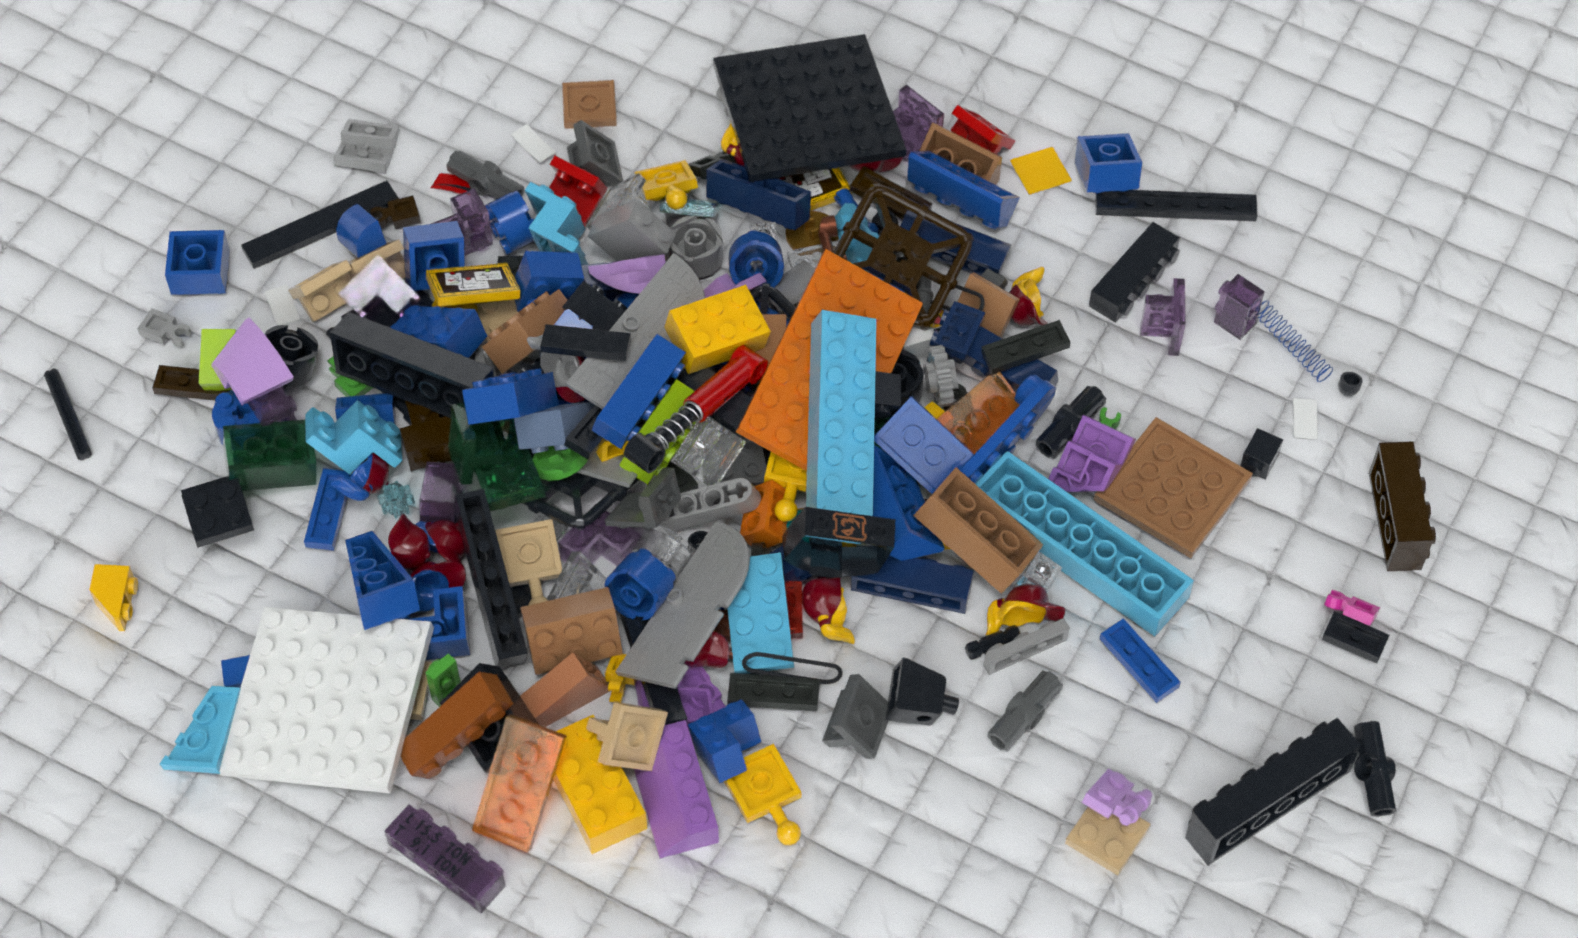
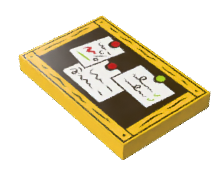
M839 168L776 178L811 191L810 211L836 202L834 196H837L836 193L844 188L850 189V185Z
M507 263L426 270V280L439 307L520 299V288Z

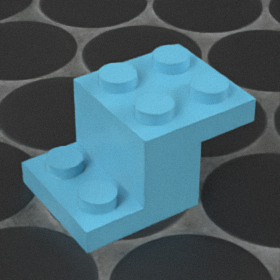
M530 182L525 192L537 216L528 229L539 251L578 253L581 265H587L586 255L578 241L585 231V227L581 220L582 217L576 209V204L568 197L563 196L560 198L554 195V192L543 184L538 186Z
M357 400L336 422L328 413L320 412L314 407L305 414L306 443L348 474H351L372 452L394 468L402 461L399 428L394 423L386 422L379 417L377 411L369 405L365 406Z

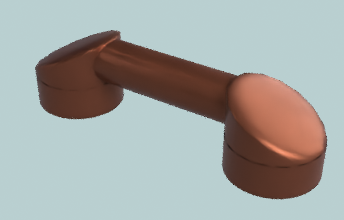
M834 215L824 216L819 226L818 236L823 252L825 249L834 252L830 238L837 236V225ZM845 254L843 259L848 261L847 256Z

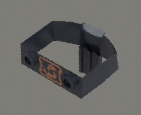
M805 507L782 536L784 560L799 569L808 571V574L822 577L841 578L842 576H861L878 573L894 549L896 519ZM807 535L876 546L842 547V542L809 537V542H802L801 540Z

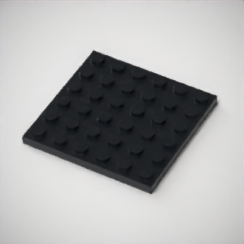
M865 34L713 57V67L750 182L906 157L907 149Z

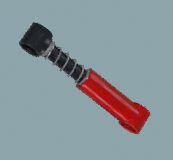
M745 345L738 347L732 354L729 362L689 395L683 402L684 406L679 408L678 413H673L670 419H666L663 422V426L656 427L655 432L646 435L642 433L634 435L624 449V457L647 473L655 471L663 461L665 449H668L671 441L676 442V437L684 435L685 429H691L692 423L704 422L749 382L751 384L758 382L768 367V360Z

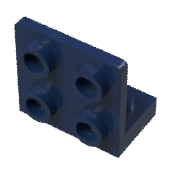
M954 301L950 310H944L939 324L942 327L940 331H934L929 346L943 345L945 353L965 360L984 320L985 312Z

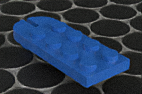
M1037 375L1027 377L1018 387L1014 398L1015 402L1020 406L960 471L976 484L1007 451L1013 454L1016 449L1015 444L1020 439L1026 440L1034 429L1033 425L1050 405L1055 396L1056 387Z

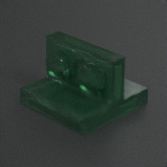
M452 404L448 451L460 484L470 485L473 482L474 466L502 464L503 453L491 422L468 425L464 404Z

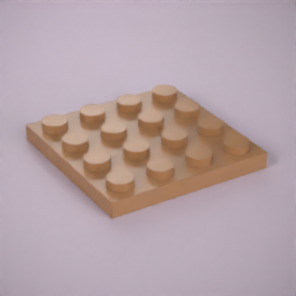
M1155 417L1133 445L1127 459L1106 491H1097L1094 495V501L1187 557L1192 558L1250 482L1253 473Z

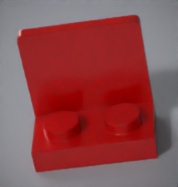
M554 155L549 165L556 173L549 188L554 192V195L560 198L563 196L568 197L576 204V209L581 215V220L585 227L608 188L599 177Z

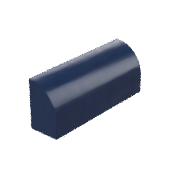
M907 210L900 226L909 231L917 215ZM923 219L916 232L919 233V237L932 244L957 238L955 235ZM959 225L968 233H972L974 238L971 251L961 270L969 273L974 272L980 276L987 269L1000 274L1012 244ZM960 247L934 253L931 258L951 266Z

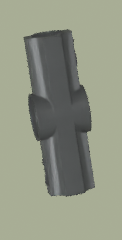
M461 150L454 151L446 165L447 171L468 182L471 189L478 195L486 196L489 194L498 199L510 192L518 191L521 196L525 192L523 185L503 175L500 168L493 162L485 161L482 163Z
M1042 670L1024 692L1019 691L1011 699L1004 715L989 730L987 735L996 748L1008 752L1027 729L1032 730L1039 723L1045 713V708L1063 688V684L1055 674Z

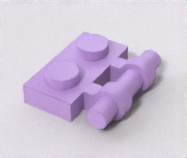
M1108 768L1086 793L1082 803L1106 818H1109L1112 814L1119 817L1121 824L1127 826L1130 823L1136 822L1141 813L1150 806L1152 793L1148 789L1139 792L1132 791L1135 784L1128 781L1121 773L1113 772Z

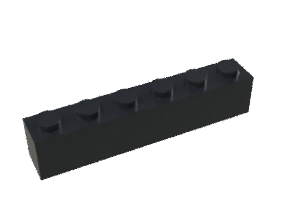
M479 489L456 494L453 507L495 666H500L501 669L525 664L528 652L485 490Z

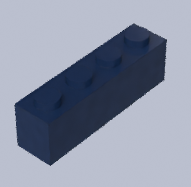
M725 159L719 160L707 169V198L739 209L741 212L758 216L762 220L782 225L790 230H796L810 220L811 191L776 178L750 182L744 166Z
M980 326L965 360L948 355L954 362L958 364L963 362L970 366L972 371L983 378L987 376L994 380V383L1004 391L1011 390L1016 393L1021 383L1030 375H1037L1054 386L1058 383V371L1039 359L992 374L981 353V347L1002 340V338Z
M888 556L878 573L851 576V591L965 614L974 570L967 569L962 565L952 566L938 563L933 559L912 558L901 561Z

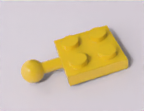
M686 160L634 172L636 182L646 200L658 201L666 196L667 205L674 210L682 209L687 203L686 194L691 192L692 189L698 188L697 179Z
M771 452L764 482L773 480L782 487H786L783 499L775 505V515L779 520L789 522L798 513L797 505L794 502L797 490L806 492L807 471Z
M773 743L743 757L747 771L724 781L747 823L771 813L778 826L776 832L778 840L784 845H793L799 841L801 829L797 823L788 820L781 807L802 798V792Z

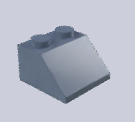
M586 401L563 404L514 418L519 450L531 448L532 453L548 451V446H554L555 450L568 449L564 445L567 436L592 409L593 403Z

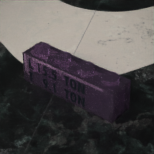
M408 804L384 830L387 843L481 914L506 887L504 871L496 862L484 860L473 845L461 843L456 839L457 836L450 828L445 825L442 827L438 826L433 822L432 816L422 808L417 810Z

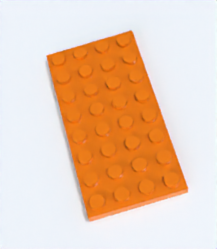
M825 249L740 421L736 433L807 471L811 323L821 310L875 318V371L891 373L923 303Z

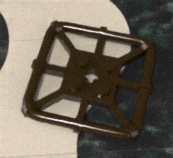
M875 183L863 195L850 222L845 223L843 227L844 233L833 253L843 258L853 238L872 248V251L867 260L853 264L884 279L883 281L886 283H891L906 291L908 295L920 302L921 299L916 285L921 275L939 284L940 288L928 312H925L922 305L913 326L921 328V330L928 329L937 319L950 291L954 290L958 283L956 279L971 251L972 242L974 241L973 235L968 233L963 227L930 210V206L925 203L921 205L889 187ZM883 197L917 215L909 231L892 222ZM873 200L883 225V230L878 239L862 231L859 227ZM923 219L955 235L957 238L932 244L915 234ZM960 247L947 275H943L927 266L932 254ZM893 252H902L906 260L902 259L900 262H897L895 260L896 255Z

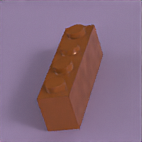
M478 672L405 738L400 757L412 777L427 779L435 777L441 772L442 767L448 761L461 755L466 745L480 738L484 730L492 722L500 720L505 715V711L514 703L497 675Z

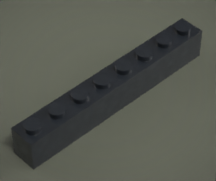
M585 282L579 285L562 306L564 311L570 309L579 316L580 320L583 319L592 325L593 329L609 331L628 309L617 299L612 302L605 297L606 293L597 285L589 286ZM711 366L688 374L684 367L677 380L695 391L711 378L717 370ZM672 377L667 384L672 386L676 379ZM740 390L710 417L744 440L745 437L736 433V430L754 394L751 392L745 394Z

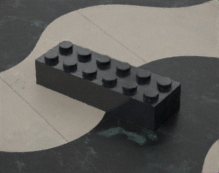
M350 312L330 332L337 374L410 403L426 407L433 412L468 425L462 390L472 388V382L494 377L493 367ZM485 422L469 424V426L480 429Z
M1338 718L1329 723L1326 721L1320 723L1313 729L1312 734L1305 739L1303 737L1297 738L1289 745L1288 750L1282 754L1279 752L1272 754L1264 762L1265 765L1259 769H1249L1241 776L1240 781L1233 786L1229 783L1223 786L1216 793V797L1210 801L1204 799L1196 804L1192 809V816L1188 822L1186 840L1209 866L1351 772L1361 744Z

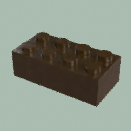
M1413 441L1379 443L1368 473L1387 572L1422 570L1425 560L1430 557L1431 545L1436 542L1435 528L1433 526L1430 527L1429 522L1431 506L1429 502H1425L1424 497L1426 482L1424 477H1420L1419 472L1421 457L1419 452H1415Z

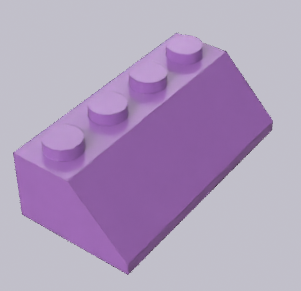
M686 720L665 725L652 771L633 769L659 859L719 843L718 824Z

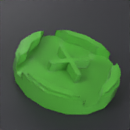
M548 446V451L535 453L532 464L536 474L541 479L552 481L573 475L586 464L588 459L570 448L555 450L554 446Z

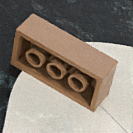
M957 467L913 515L1001 594L1023 572L1043 546L1037 538Z

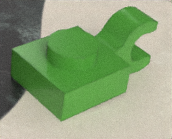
M333 356L327 360L331 365L329 371L337 377L334 380L335 387L346 397L365 395L373 389L370 386L337 374Z

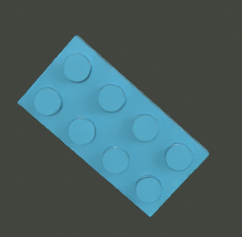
M781 552L750 556L746 579L728 608L735 673H751L743 668L742 660L746 655L753 652L793 657ZM752 657L746 662L750 668L765 671L795 668L792 661L766 657Z

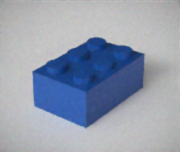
M414 305L407 308L403 316L390 327L467 358L473 354L487 337L475 309Z
M541 368L526 370L521 373H505L486 378L485 380L472 382V388L462 390L468 425L518 418L559 406L553 372L542 373Z

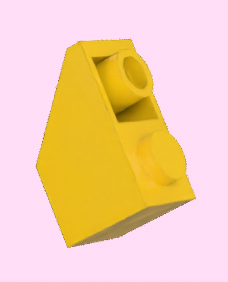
M95 564L89 588L93 600L118 631H125L127 620L130 621L132 619L133 605L131 600L132 595L137 594L138 579L134 577L130 566Z

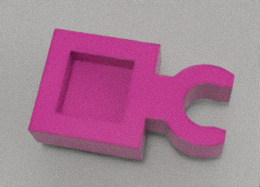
M1333 589L1328 594L1324 604L1331 609L1341 610L1343 615L1369 626L1377 618L1380 607L1354 596L1349 598Z

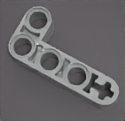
M737 478L680 493V501L657 528L664 533L751 512L759 506L761 495L744 478ZM643 482V485H642L643 491H644L645 488L648 486V485H647L646 483H644V482ZM721 498L720 503L713 506L714 501ZM694 505L693 509L686 513L687 508Z

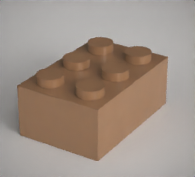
M560 289L551 295L546 291L508 319L502 326H499L487 335L490 341L482 346V348L502 374L535 350L529 346L527 342L528 337L543 335L545 325H554L564 312L562 306L566 303L567 299Z
M608 587L520 607L535 675L550 672L571 653H575L589 662L623 654L615 607Z

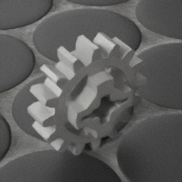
M943 345L929 347L927 355L929 363L923 364L927 392L934 393V399L939 407L952 406L954 404L953 389H958L954 360H948Z

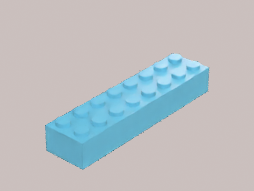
M821 310L811 323L806 507L873 516L876 369L875 318ZM805 535V537L826 539V540L846 542V543H853V544H860V545L862 544V543H858V542L843 541V540H836V539H829V538H822V537H814V536H807V535Z
M1007 451L976 483L982 491L1043 544L1037 553L1154 637L1190 598L1194 583L1192 578Z

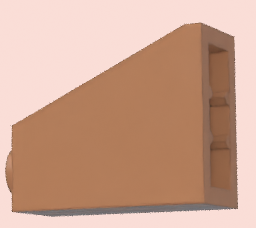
M571 653L520 695L538 724L546 727L608 693L609 682H606L605 676L598 666L575 653Z

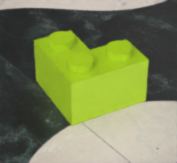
M236 329L201 330L199 385L204 390H232L231 387L224 388L211 365L235 334Z

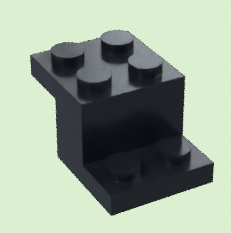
M237 473L181 490L182 500L197 548L254 531Z

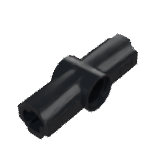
M1087 386L1070 405L1064 404L1057 411L1052 424L1036 439V446L1044 456L1055 458L1066 447L1068 441L1073 439L1082 416L1087 415L1093 418L1106 404L1107 398L1099 388Z
M1378 721L1362 722L1354 726L1355 737L1361 744L1359 756L1355 761L1354 772L1359 780L1364 781L1370 815L1373 817L1391 815L1397 812L1391 784L1395 777L1396 765L1394 760L1385 754L1380 723Z

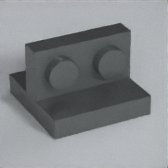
M582 120L575 123L573 128L576 141L567 147L570 163L599 177L601 180L603 179L615 188L622 184L623 177L615 142Z
M860 674L850 675L845 689L841 690L822 741L828 747L853 746L864 758H875L889 721L885 720L888 701Z

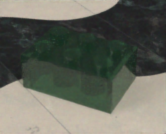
M305 420L223 426V450L227 480L238 478L242 491L316 485L317 462L315 449L306 443Z

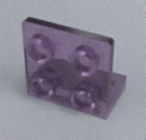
M907 84L899 90L898 107L893 110L907 149L906 157H903L902 160L907 162L910 152L920 151L932 123L942 127L944 123V113Z
M283 386L248 402L263 427L278 421L290 441L297 440L296 429L299 428V424L294 415V412L297 411V406L292 396H286Z

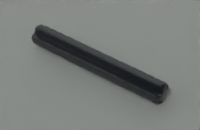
M56 368L48 370L44 373V377L78 460L90 458L92 455L91 449L61 375Z

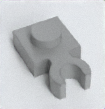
M151 308L137 328L139 335L161 344H164L168 338L177 347L184 346L183 339L178 337L180 334L187 336L192 334L188 325L178 324L176 317Z

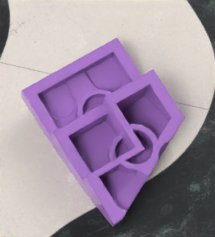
M1083 415L1072 441H1068L1057 467H1053L1048 479L1066 492L1106 491L1127 459L1136 438L1087 415Z
M688 666V671L677 686L687 716V724L725 707L721 700V692L711 683L710 677L703 667ZM636 680L638 706L650 707L642 682Z

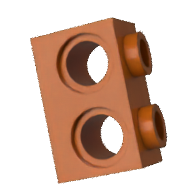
M770 480L754 486L760 492L761 502L755 510L744 513L742 517L740 533L750 546H752V543L765 542L768 548L783 543L782 536L786 531L787 522H783L776 517L775 505L783 499L785 488Z

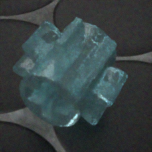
M398 481L384 485V494L377 495L378 502L382 505L383 514L389 512L395 518L401 516V514H409V505L415 504L410 486H403Z

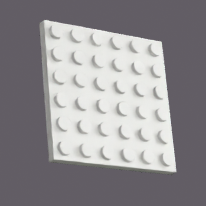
M264 607L241 684L219 775L391 793L434 629L433 624L429 621L395 619L364 630L361 615Z

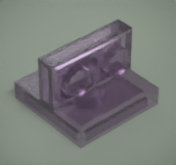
M1174 278L1170 296L1161 294L1146 295L1140 323V336L1167 337L1168 355L1179 356L1186 325L1185 279Z

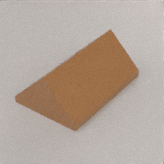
M936 123L931 124L920 151H931L997 185L1000 181L1001 156Z

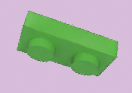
M449 653L442 659L435 660L425 672L431 699L438 707L441 706L440 702L461 682L457 662Z

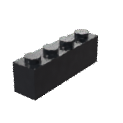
M1152 222L1091 290L1089 307L1115 323L1122 315L1127 316L1132 310L1135 300L1138 297L1143 298L1150 283L1153 280L1158 281L1165 266L1168 263L1172 264L1175 262L1180 253L1178 249L1180 237Z

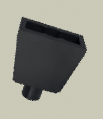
M903 657L892 671L885 720L929 726L941 716L942 712L954 715L959 706V698L945 694L947 679L944 675Z

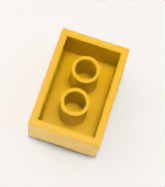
M746 285L669 310L664 326L671 342L686 352L682 363L685 364L688 374L730 360L734 351L741 345H745L753 351L765 348L771 332Z

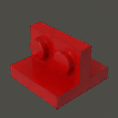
M957 105L951 113L958 119L950 131L995 154H998L1002 147L1011 149L1016 140L972 110Z

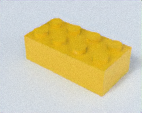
M593 714L538 739L540 755L591 854L597 853L647 829L646 812L622 767L605 765L598 762L603 741L597 740V734L586 729L589 717L595 718Z

